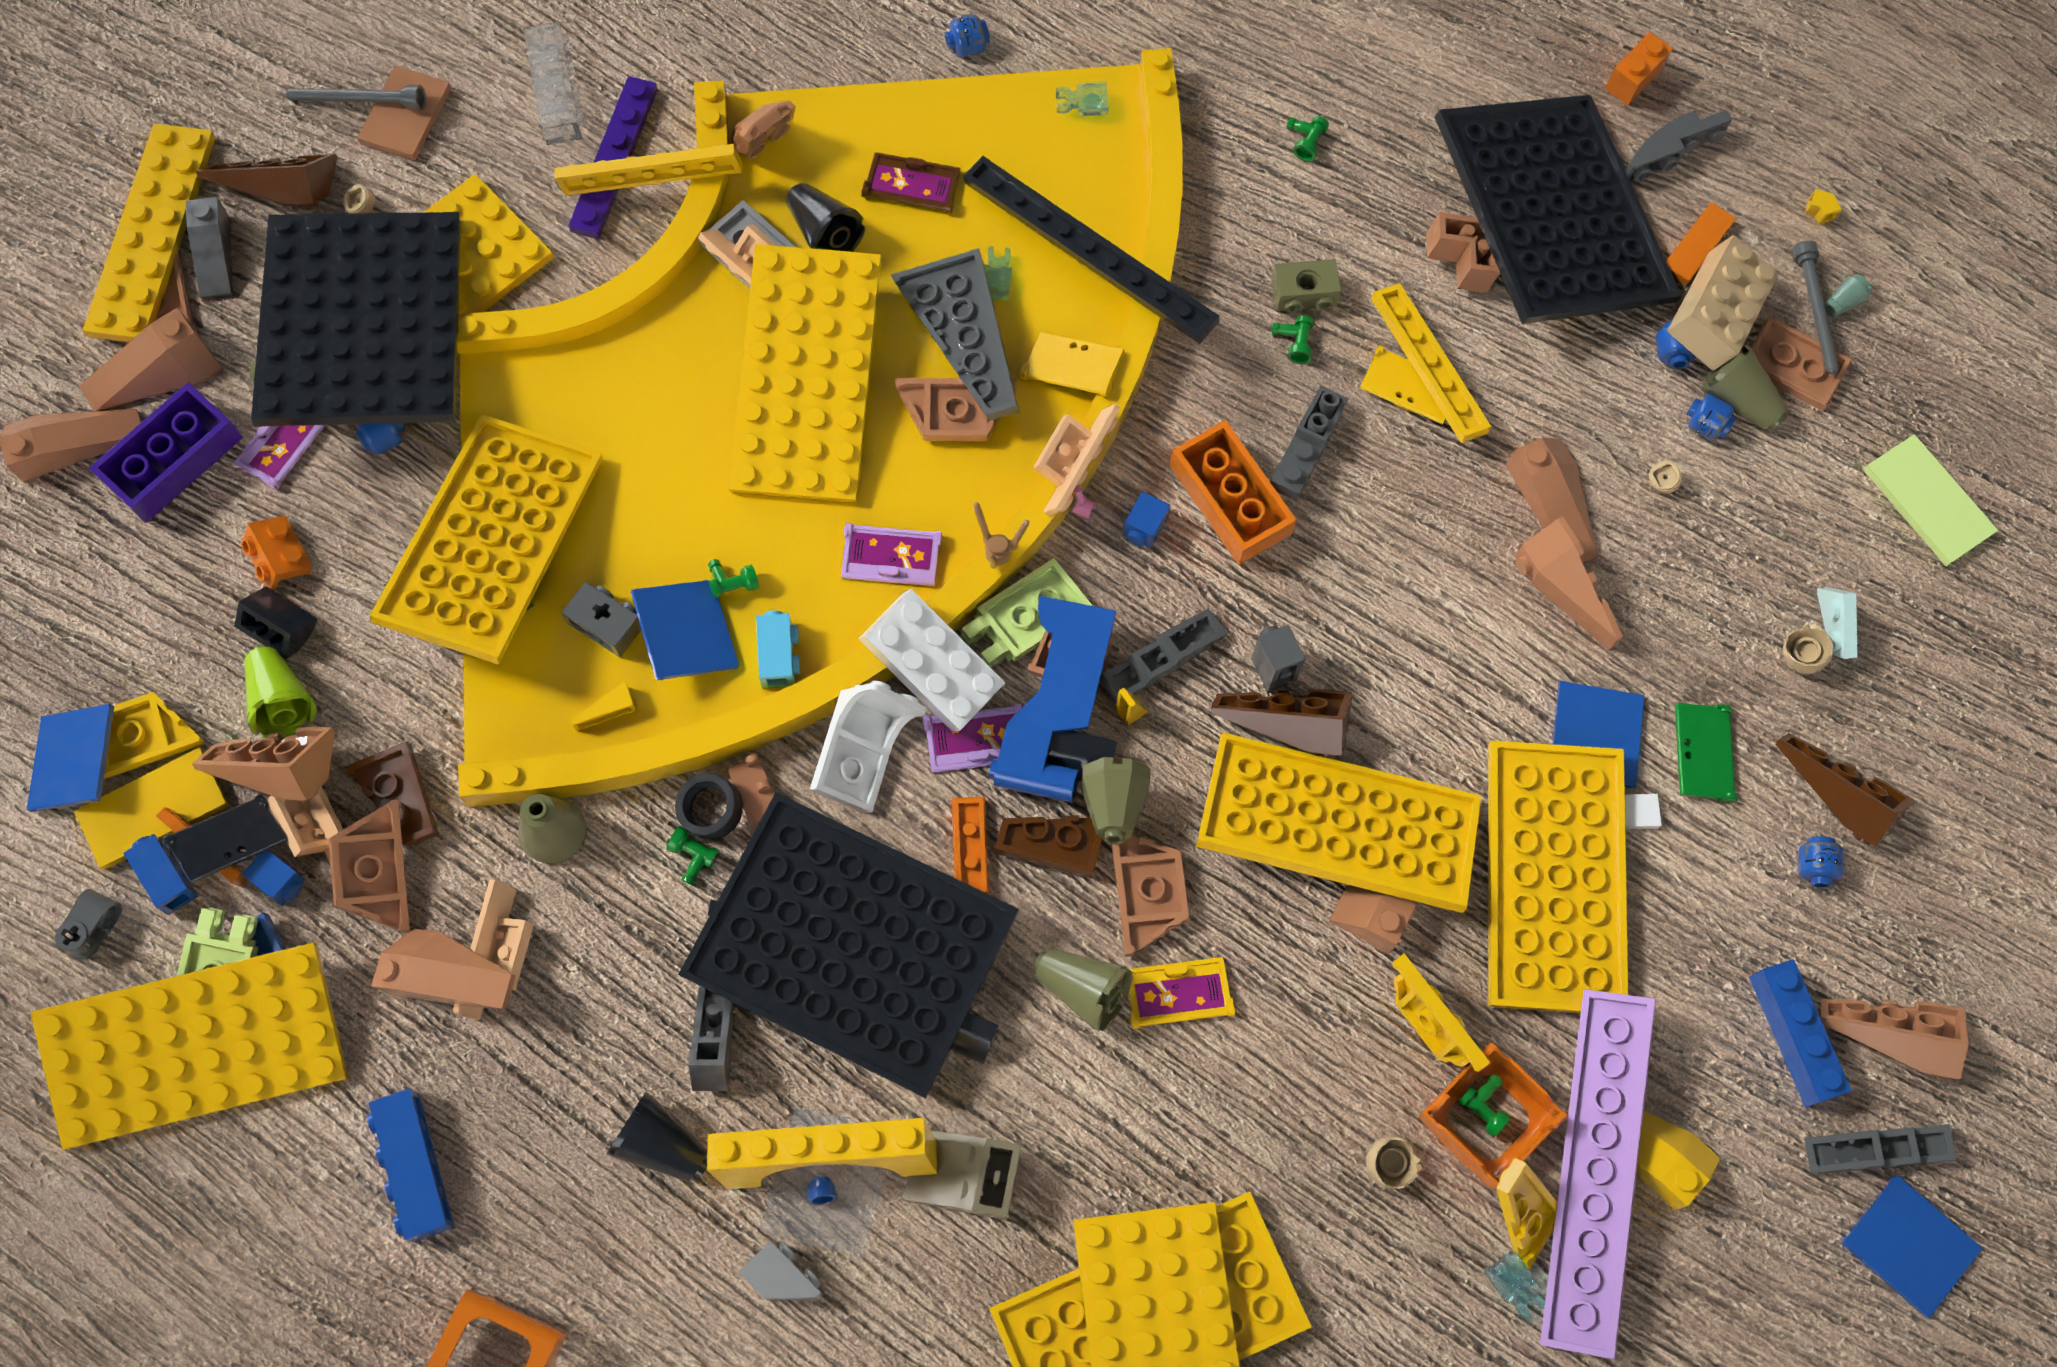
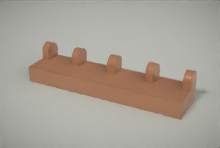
M757 753L747 756L745 762L727 768L733 785H735L742 796L743 809L753 833L774 796Z

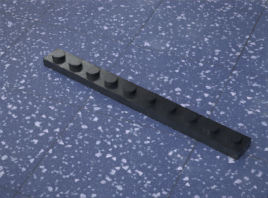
M982 156L963 176L964 183L1198 344L1220 322L1219 315L986 157Z

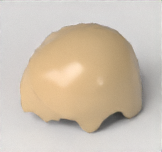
M1817 623L1805 624L1800 631L1794 630L1789 632L1784 640L1783 656L1787 665L1798 673L1807 675L1818 673L1826 668L1832 659L1833 641L1822 627L1817 626Z
M1388 1136L1376 1140L1366 1155L1368 1173L1377 1184L1384 1188H1405L1419 1176L1420 1172L1424 1171L1420 1164L1422 1162L1421 1158L1414 1154L1412 1142L1402 1137Z

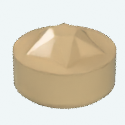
M363 185L352 186L346 192L343 200L344 208L349 213H370L375 204L374 193Z
M1668 460L1656 463L1649 473L1651 486L1654 490L1663 494L1676 491L1683 479L1680 467Z

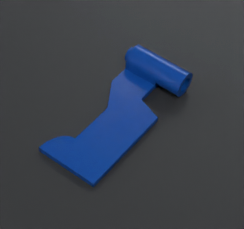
M1039 596L1038 614L1040 622L1045 631L1053 635L1040 689L1008 721L998 760H992L989 778L994 779V786L1073 803L1078 788L1080 771L1048 764L1046 760L1053 733L1089 728L1116 611Z

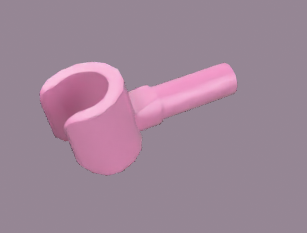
M1076 486L1074 493L1077 502L1073 513L1089 520L1092 510H1095L1097 507V503L1086 498L1081 487Z

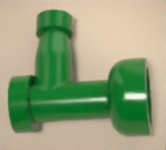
M1316 116L1311 123L1299 121L1293 117L1288 119L1287 129H1294L1307 135L1306 139L1299 140L1293 148V152L1298 159L1304 162L1315 160L1318 154L1316 143L1321 134L1325 133L1329 128V123L1325 118Z
M1302 315L1296 317L1295 324L1279 325V323H1273L1272 335L1280 334L1296 337V343L1289 347L1287 356L1291 362L1296 364H1307L1312 361L1313 350L1308 345L1309 331L1314 325V320L1309 316Z
M713 559L708 563V568L713 576V579L709 580L708 583L714 599L720 598L722 593L745 587L748 591L759 589L758 578L752 564L742 567L740 575L727 578L718 559Z
M681 826L675 829L666 850L675 854L683 850L693 855L687 872L681 879L692 886L703 866L711 868L720 852L715 847L709 849L691 840L689 832Z
M1492 1074L1488 1082L1481 1086L1478 1091L1471 1087L1458 1101L1463 1107L1466 1104L1487 1123L1486 1132L1492 1138L1512 1118L1505 1111L1496 1113L1486 1104L1496 1089L1503 1085V1081L1495 1074Z

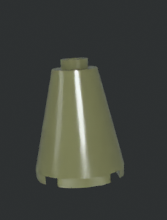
M1744 343L1741 348L1742 352L1714 371H1711L1705 377L1709 383H1700L1699 388L1707 395L1713 394L1731 404L1736 413L1762 429H1766L1769 426L1775 429L1787 418L1785 411L1788 407L1752 347Z
M534 794L526 798L521 805L519 819V840L524 851L533 859L544 864H560L577 854L576 852L582 843L584 844L587 834V824L579 808L567 800L543 794Z
M1053 948L1047 952H1041L1034 964L1036 979L1088 1025L1098 1031H1105L1113 1023L1123 1007L1118 1004L1122 993L1128 996L1133 981V972L1124 966Z

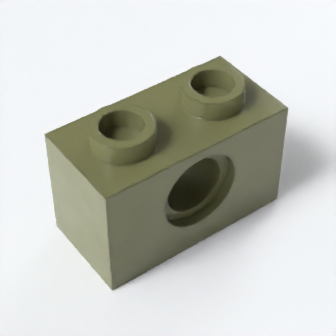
M1336 259L1281 263L1274 266L1271 282L1276 312L1296 313L1303 309L1316 308L1317 310H1327L1337 307L1341 286ZM1301 286L1310 287L1312 290H1305Z

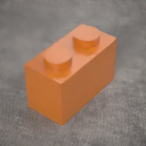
M1649 31L1614 68L1605 90L1629 106L1663 70L1673 47Z

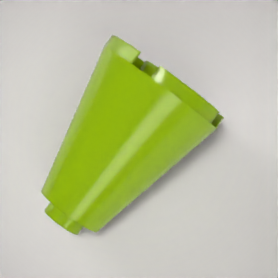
M259 646L251 650L244 660L247 723L251 732L254 734L255 731L259 732L263 738H267L269 734L280 732L282 737L294 735L297 728H300V725L307 720L310 724L314 720L317 713L314 699L276 649Z

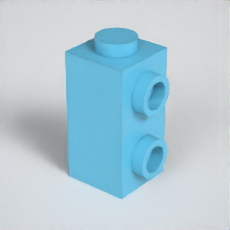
M774 610L765 612L764 615H757L758 668L762 689L789 687L795 684V675L801 674L800 657L793 653V644H799L798 625L792 624L789 613H783L782 611Z

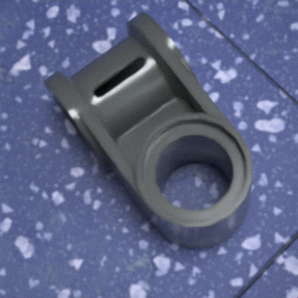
M85 890L76 899L72 910L55 934L57 946L69 952V954L77 959L83 960L92 957L98 951L111 928L118 922L122 913V905L94 890ZM68 933L71 936L68 938L65 934ZM86 942L90 944L89 948L85 946Z

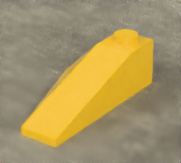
M1644 1111L1637 1176L1674 1210L1687 1207L1710 1181L1720 1157L1693 1133Z

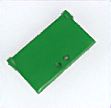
M1675 704L1680 796L1718 799V802L1726 803L1738 801L1734 784L1730 721L1732 708L1730 705Z

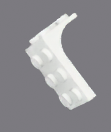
M872 681L870 684L855 685L853 688L841 690L810 790L863 813H872L896 737L907 722L915 717L925 715L927 708L919 704L916 697L908 694H897L890 690L891 687L888 684L880 681Z

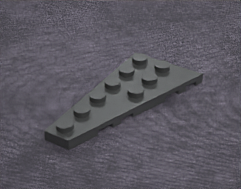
M979 248L892 274L893 281L987 419L993 420L1019 412L985 266Z

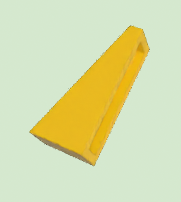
M626 681L573 717L571 721L576 731L635 712L634 702Z
M1125 688L1119 690L1115 711L1124 723L1129 726L1147 714L1148 710L1136 695Z

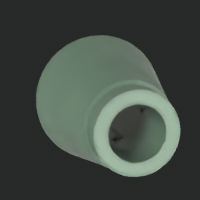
M1859 274L1847 277L1828 301L1824 303L1826 312L1836 318L1840 314L1864 303L1872 293L1871 284L1865 277Z

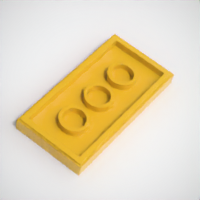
M200 747L102 796L100 801L91 802L74 811L100 869L105 871L126 860L123 853L132 848V844L142 837L155 834L162 839V836L166 834H174L169 827L156 817L164 807L175 810L191 825H194L230 806L216 776L194 769L192 763L204 753Z

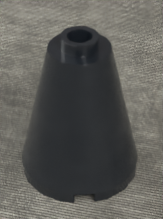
M807 183L797 184L789 190L786 204L810 248L853 252L857 248L865 233V227L862 225L863 216L857 210Z
M647 1092L643 1094L607 1152L613 1158L690 1182L693 1176L700 1179L707 1168V1158L705 1157L708 1150Z

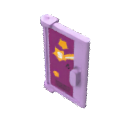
M325 425L259 427L257 433L233 464L263 480L267 486L278 491L281 487V482Z
M845 523V546L841 578L935 586L938 550L941 548V540L943 539L942 531L927 532Z
M1021 703L1010 707L979 710L960 731H951L937 716L924 715L922 724L924 725L925 733H927L931 772L991 766L993 759L998 760L1006 725L1022 708Z

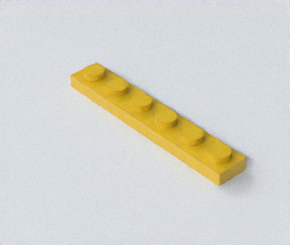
M720 144L714 147L690 148L684 151L661 152L655 155L640 157L631 156L611 161L602 160L596 163L572 164L566 167L555 168L554 178L564 195L569 196L741 173L742 161L734 144Z
M1398 283L1374 291L1371 297L1373 304L1459 441L1463 443L1488 434L1491 429L1490 423L1402 285Z

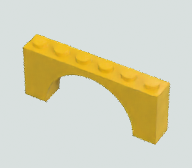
M924 1118L708 1134L707 1171L726 1189L762 1187V1179L772 1173L812 1165L852 1164L874 1166L892 1170L902 1177L937 1174L936 1138Z

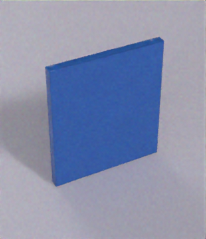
M709 580L632 589V599L656 681L734 670L739 667L719 599L713 598L709 588Z
M1560 681L1558 684L1552 744L1624 749V784L1629 789H1635L1644 695Z
M105 704L41 716L27 811L36 812L101 800L114 713L113 705Z
M1898 1175L1890 1178L1889 1183L1841 1242L1846 1249L1925 1318H1930L1934 1314V1311L1982 1250L1980 1245Z

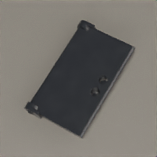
M259 794L253 800L174 834L162 836L163 844L167 847L170 854L173 853L190 883L238 864L287 841L286 836L271 814L268 802L263 794Z

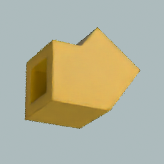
M1815 189L1808 199L1805 215L1814 217L1819 225L1835 220L1842 209L1834 194Z

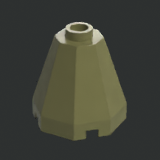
M1103 757L1083 765L1082 793L1097 836L1109 844H1121L1126 839L1132 837L1148 796L1151 769L1132 758H1123L1122 764H1115L1114 757Z

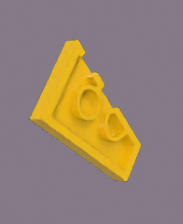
M1514 1158L1509 1168L1505 1169L1502 1173L1496 1189L1517 1265L1529 1271L1554 1230L1557 1201L1528 1164Z

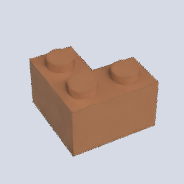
M1439 212L1426 232L1427 259L1456 263L1457 289L1487 293L1499 276L1500 271L1476 217Z

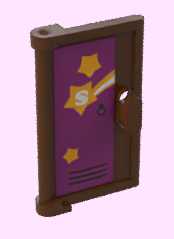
M875 152L868 178L864 181L861 190V196L944 210L945 213L951 214L961 168L927 162L919 158H905Z

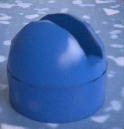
M817 1176L808 1184L807 1195L810 1205H824L837 1199L835 1185L830 1178Z

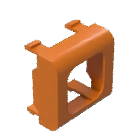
M1489 1042L1481 1051L1491 1063L1479 1072L1475 1071L1472 1064L1469 1063L1419 1115V1118L1484 1184L1492 1189H1496L1502 1173L1505 1169L1509 1168L1514 1158L1524 1161L1553 1129L1556 1130L1567 1118V1113L1562 1111L1553 1102L1550 1095L1513 1059L1504 1055L1495 1044ZM1492 1074H1495L1503 1081L1502 1087L1526 1110L1529 1122L1527 1128L1499 1158L1488 1160L1482 1158L1450 1127L1447 1121V1112L1450 1106L1476 1079L1490 1077Z
M468 1289L459 1300L426 1367H446L465 1328L472 1320L477 1318L489 1319L524 1336L529 1341L531 1354L525 1367H554L567 1334L552 1325H547L519 1312L486 1294L483 1295L475 1290Z

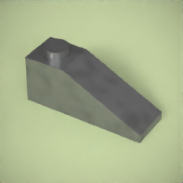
M218 197L187 200V231L201 300L231 297L233 296L230 216Z
M700 986L698 989L688 1064L692 1091H728L734 1003Z

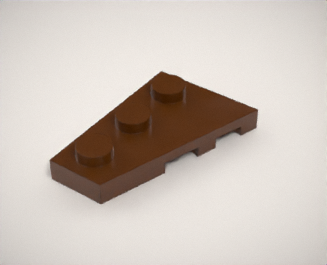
M402 742L345 767L377 809L393 800H398L402 845L410 847L439 835L410 743Z
M1078 815L1066 816V819H1045L1044 817L1003 818L994 854L1092 879L1102 838L1097 836L1091 817L1079 818Z

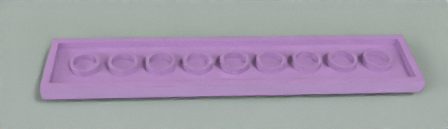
M1585 989L1583 991L1540 1345L1616 1359L1656 1009V999Z

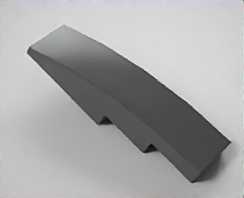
M1208 608L1161 633L1156 641L1132 653L1128 660L1102 673L1100 682L1117 704L1118 692L1122 688L1127 689L1134 695L1140 693L1220 641L1227 635V632Z
M1949 1124L1882 1131L1871 1130L1804 1138L1811 1174L1911 1166L1957 1160Z

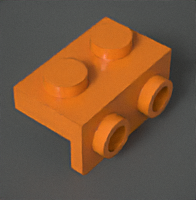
M285 515L248 523L244 537L241 539V546L244 554L250 556L255 566L256 576L260 582H264L265 586L276 591L279 581L310 574L313 566Z

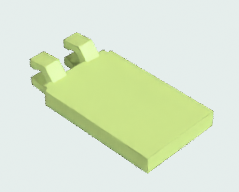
M1053 558L977 607V615L974 616L973 621L962 627L961 631L963 633L960 637L970 646L987 634L994 644L981 652V659L992 669L1005 658L1008 662L1011 660L1015 662L1039 646L1045 632L1038 614L1039 596L1093 605L1056 559Z
M213 907L209 909L202 908L195 933H186L177 976L255 957L258 947L255 946L256 941L251 939L256 932L258 917L246 914L242 916L235 915L230 935L218 933L223 926L225 910Z

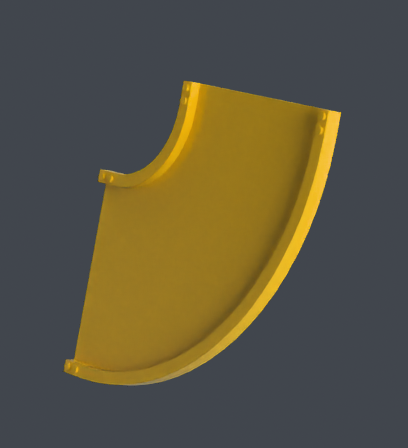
M1171 48L1142 50L1141 62L1136 65L726 94L724 80L694 82L696 149L714 147L720 144L729 145L735 125L760 106L791 101L795 105L793 119L787 122L790 127L775 142H771L767 137L764 140L767 143L766 147L753 159L749 160L744 153H741L739 155L742 161L741 173L691 179L679 211L659 240L637 262L603 285L579 296L550 305L518 310L458 314L457 350L460 354L461 449L480 415L484 414L602 453V462L532 598L535 606L525 612L499 665L463 654L465 763L458 764L459 797L468 807L522 803L526 798L534 794L566 798L646 784L701 769L767 745L834 713L841 690L853 688L855 685L870 684L872 681L885 683L895 676L858 638L903 592L912 589L956 632L976 614L977 607L996 596L1031 560L1064 520L1076 502L1073 490L1071 494L1073 500L1064 512H1058L1050 516L1045 514L1043 511L1057 486L1034 470L1033 466L1063 416L1069 414L1088 430H1091L1100 412L1116 404L1120 407L1115 417L1118 419L1117 424L1109 434H1105L1101 441L1103 445L1101 452L1094 460L1089 462L1086 468L1088 474L1079 485L1082 492L1084 491L1115 440L1139 390L1156 343L1162 318L964 183L963 176L982 156L986 157L1155 273L1171 282L1179 235L1183 190V143ZM878 152L905 158H919L927 162L961 168L954 194L952 213L874 197H862L861 190L864 181L868 178L874 153ZM800 183H807L857 210L863 216L862 225L865 227V233L860 244L853 252L881 254L857 503L736 493L728 490L750 289L700 245L698 237L701 232L708 231L744 200L794 246L810 248L786 204L789 190ZM979 248L985 266L1011 379H1017L1015 396L1019 412L1000 417L988 441H924L896 389L895 378H959V376L905 299L891 275ZM1045 332L1125 349L1112 380L1113 387L1109 396L1103 397L1093 392L1032 379H1021V368L1024 362L1028 361L1040 333ZM975 502L980 504L991 535L1001 534L1012 540L1022 522L1029 520V525L1018 543V548L1011 551V556L1007 563L999 565L995 569L990 567V563L985 556L986 543L983 541V535L973 507ZM845 523L927 532L942 531L943 539L941 540V548L938 550L935 586L841 578L845 546ZM713 559L720 561L727 578L740 575L742 567L752 564L759 582V589L748 591L745 587L722 593L721 597L718 598L739 665L734 670L656 681L642 630L619 658L568 625L561 613L585 582L595 588L597 585L604 587L613 595V600L621 605L623 602H627L635 608L631 595L632 589L712 580L713 576L708 568V563ZM774 610L789 613L791 623L798 625L799 644H793V653L800 657L801 674L795 675V684L789 687L762 689L758 668L756 616L764 615L765 612ZM626 681L636 711L576 731L571 719Z

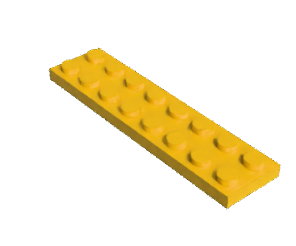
M153 123L82 329L87 337L130 342L147 326L156 321L157 313L163 300L162 297L165 294L173 270L175 254L177 250L179 251L187 227L186 201L196 199L202 182V178L197 177L196 171L207 167L216 136L212 130Z

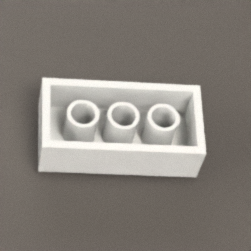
M912 589L903 592L858 638L951 731H960L1005 684Z

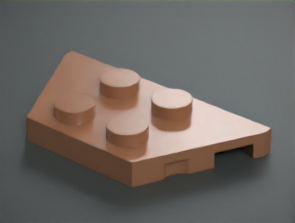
M895 378L896 389L924 441H988L1000 419H987L960 378ZM1012 379L1014 391H1016L1017 379Z
M393 800L328 838L333 900L335 908L392 929L406 932L410 931L399 806L398 800Z
M1132 836L1121 844H1111L1125 957L1132 956L1189 919L1181 851L1166 845L1159 846L1154 841L1141 836L1140 838Z

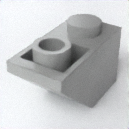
M770 1240L739 1272L766 1300H818L823 1295L818 1289L822 1282L809 1268H806L803 1272L798 1269L793 1263L797 1256L783 1242L776 1246Z

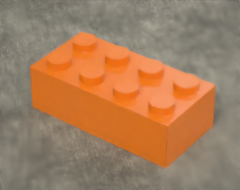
M1226 420L1172 450L1170 468L1238 565L1292 535L1297 519Z

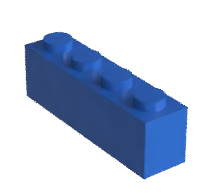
M1792 959L1762 969L1750 976V982L1805 1108L1852 1092L1795 960Z
M408 1088L368 1102L371 1113L367 1114V1122L372 1134H377L380 1147L375 1149L376 1157L380 1167H385L389 1181L384 1183V1187L389 1201L395 1203L397 1215L393 1217L398 1236H403L404 1240L414 1243L455 1228L419 1093Z

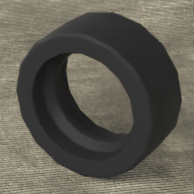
M709 773L693 776L685 782L679 790L675 802L676 816L682 827L701 839L709 840L719 839L731 833L740 822L744 807L742 796L735 785L717 774ZM709 787L718 788L727 798L726 811L722 818L714 825H700L692 816L693 801L704 789Z

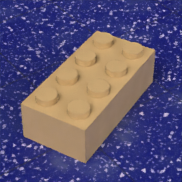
M1732 235L1708 253L1667 332L1714 371L1739 354L1778 273L1735 235Z

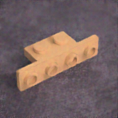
M754 224L748 225L736 245L718 229L701 232L698 237L706 245L705 247L710 253L719 256L728 264L731 272L741 276L750 285L755 244L778 246Z
M1116 404L1100 412L1091 430H1088L1069 414L1061 418L1033 466L1034 470L1057 486L1043 511L1048 516L1064 512L1070 506L1073 500L1071 494L1075 487L1079 486L1088 474L1086 468L1089 462L1094 460L1103 448L1101 441L1105 434H1109L1117 424L1118 419L1115 417L1120 407Z
M322 786L318 789V793L307 801L283 800L270 796L267 802L287 838V843L294 857L325 852L330 862L328 838L342 831L343 828Z
M491 879L484 897L470 949L515 975L512 990L516 991L534 924L526 920L509 919L516 889L499 880ZM454 1004L453 1012L479 1021L484 1007Z

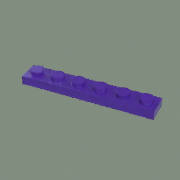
M631 76L627 77L593 163L602 160L625 159L633 155L658 91L655 82ZM619 189L581 194L568 225L570 232L600 239Z

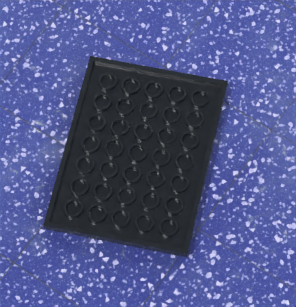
M1591 95L1440 109L1434 118L1522 324L1676 303L1682 297Z
M460 212L268 215L251 421L254 427L455 421L461 244Z
M775 792L678 975L927 1099L968 1012H970L1019 913V909Z

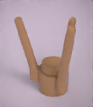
M975 502L973 507L983 535V541L986 543L985 556L990 563V567L995 569L997 566L1007 563L1010 559L1011 551L1018 548V543L1027 530L1029 520L1022 522L1012 540L1001 534L991 535L980 504Z

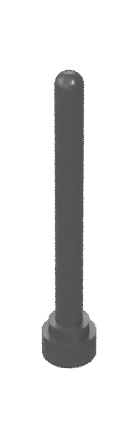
M407 85L401 91L289 88L285 92L286 98L291 101L401 103L410 110H423L426 104V94L422 85Z
M1803 241L1792 248L1794 262L1803 268L1826 372L1828 374H1835L1838 372L1839 366L1815 267L1819 257L1818 246L1815 241Z

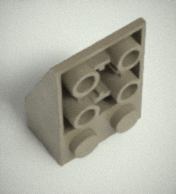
M932 1131L936 1138L937 1174L908 1176L903 1200L1007 1221L1021 1145L983 1137Z

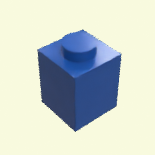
M1142 491L1125 521L1123 535L1136 546L1152 548L1168 519L1170 504Z
M269 850L261 852L242 873L244 877L281 906L287 901L293 900L300 893L301 885L306 881Z

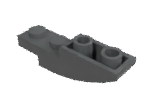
M1694 110L1660 128L1644 142L1629 163L1626 173L1630 182L1635 180L1636 182H1641L1651 174L1659 171L1668 172L1679 164V159L1683 153H1688L1703 143H1715L1722 139L1732 121L1728 111L1725 110L1700 120Z
M1323 386L1319 387L1289 447L1270 479V483L1278 493L1297 501L1302 489L1306 486L1349 398Z

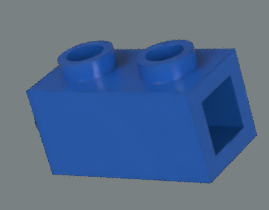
M155 834L136 840L132 844V848L123 853L155 907L165 914H172L199 896L173 853L170 854L167 847L163 844V840Z

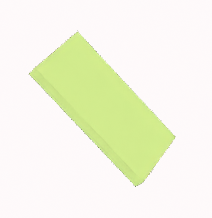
M1915 434L1863 469L1946 567L1998 531Z

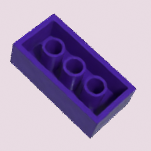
M187 382L91 465L89 469L143 522L147 523L243 437L224 414Z

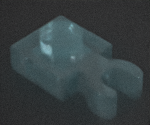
M1107 82L1077 83L1076 91L1066 87L1056 89V99L1067 100L1066 102H1057L1058 113L1065 114L1072 109H1078V116L1108 115Z
M990 246L987 251L989 265L984 264L991 296L992 299L1008 301L1012 279V268L1007 267L1011 260L1010 248L1005 249L1003 257L997 258L994 256V246Z
M1510 1251L1484 1271V1274L1504 1302L1509 1304L1514 1299L1516 1300L1515 1308L1522 1318L1528 1321L1532 1319L1526 1309L1530 1301H1534L1541 1309L1545 1308L1544 1299L1529 1290L1536 1283V1280L1516 1252Z

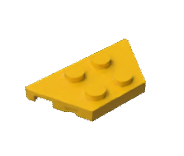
M154 692L114 705L104 779L205 745L204 740Z
M1405 953L1392 962L1393 967L1400 972L1393 979L1396 990L1394 995L1395 1005L1436 1058L1446 1063L1452 1062L1460 1067H1464L1470 1062L1477 1072L1491 1062L1465 1031L1466 1027L1461 1018L1449 1011L1443 1003V997L1438 989L1427 983Z

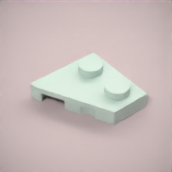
M1830 587L1817 588L1825 631L1833 641V656L1844 659L1857 658L1856 593Z

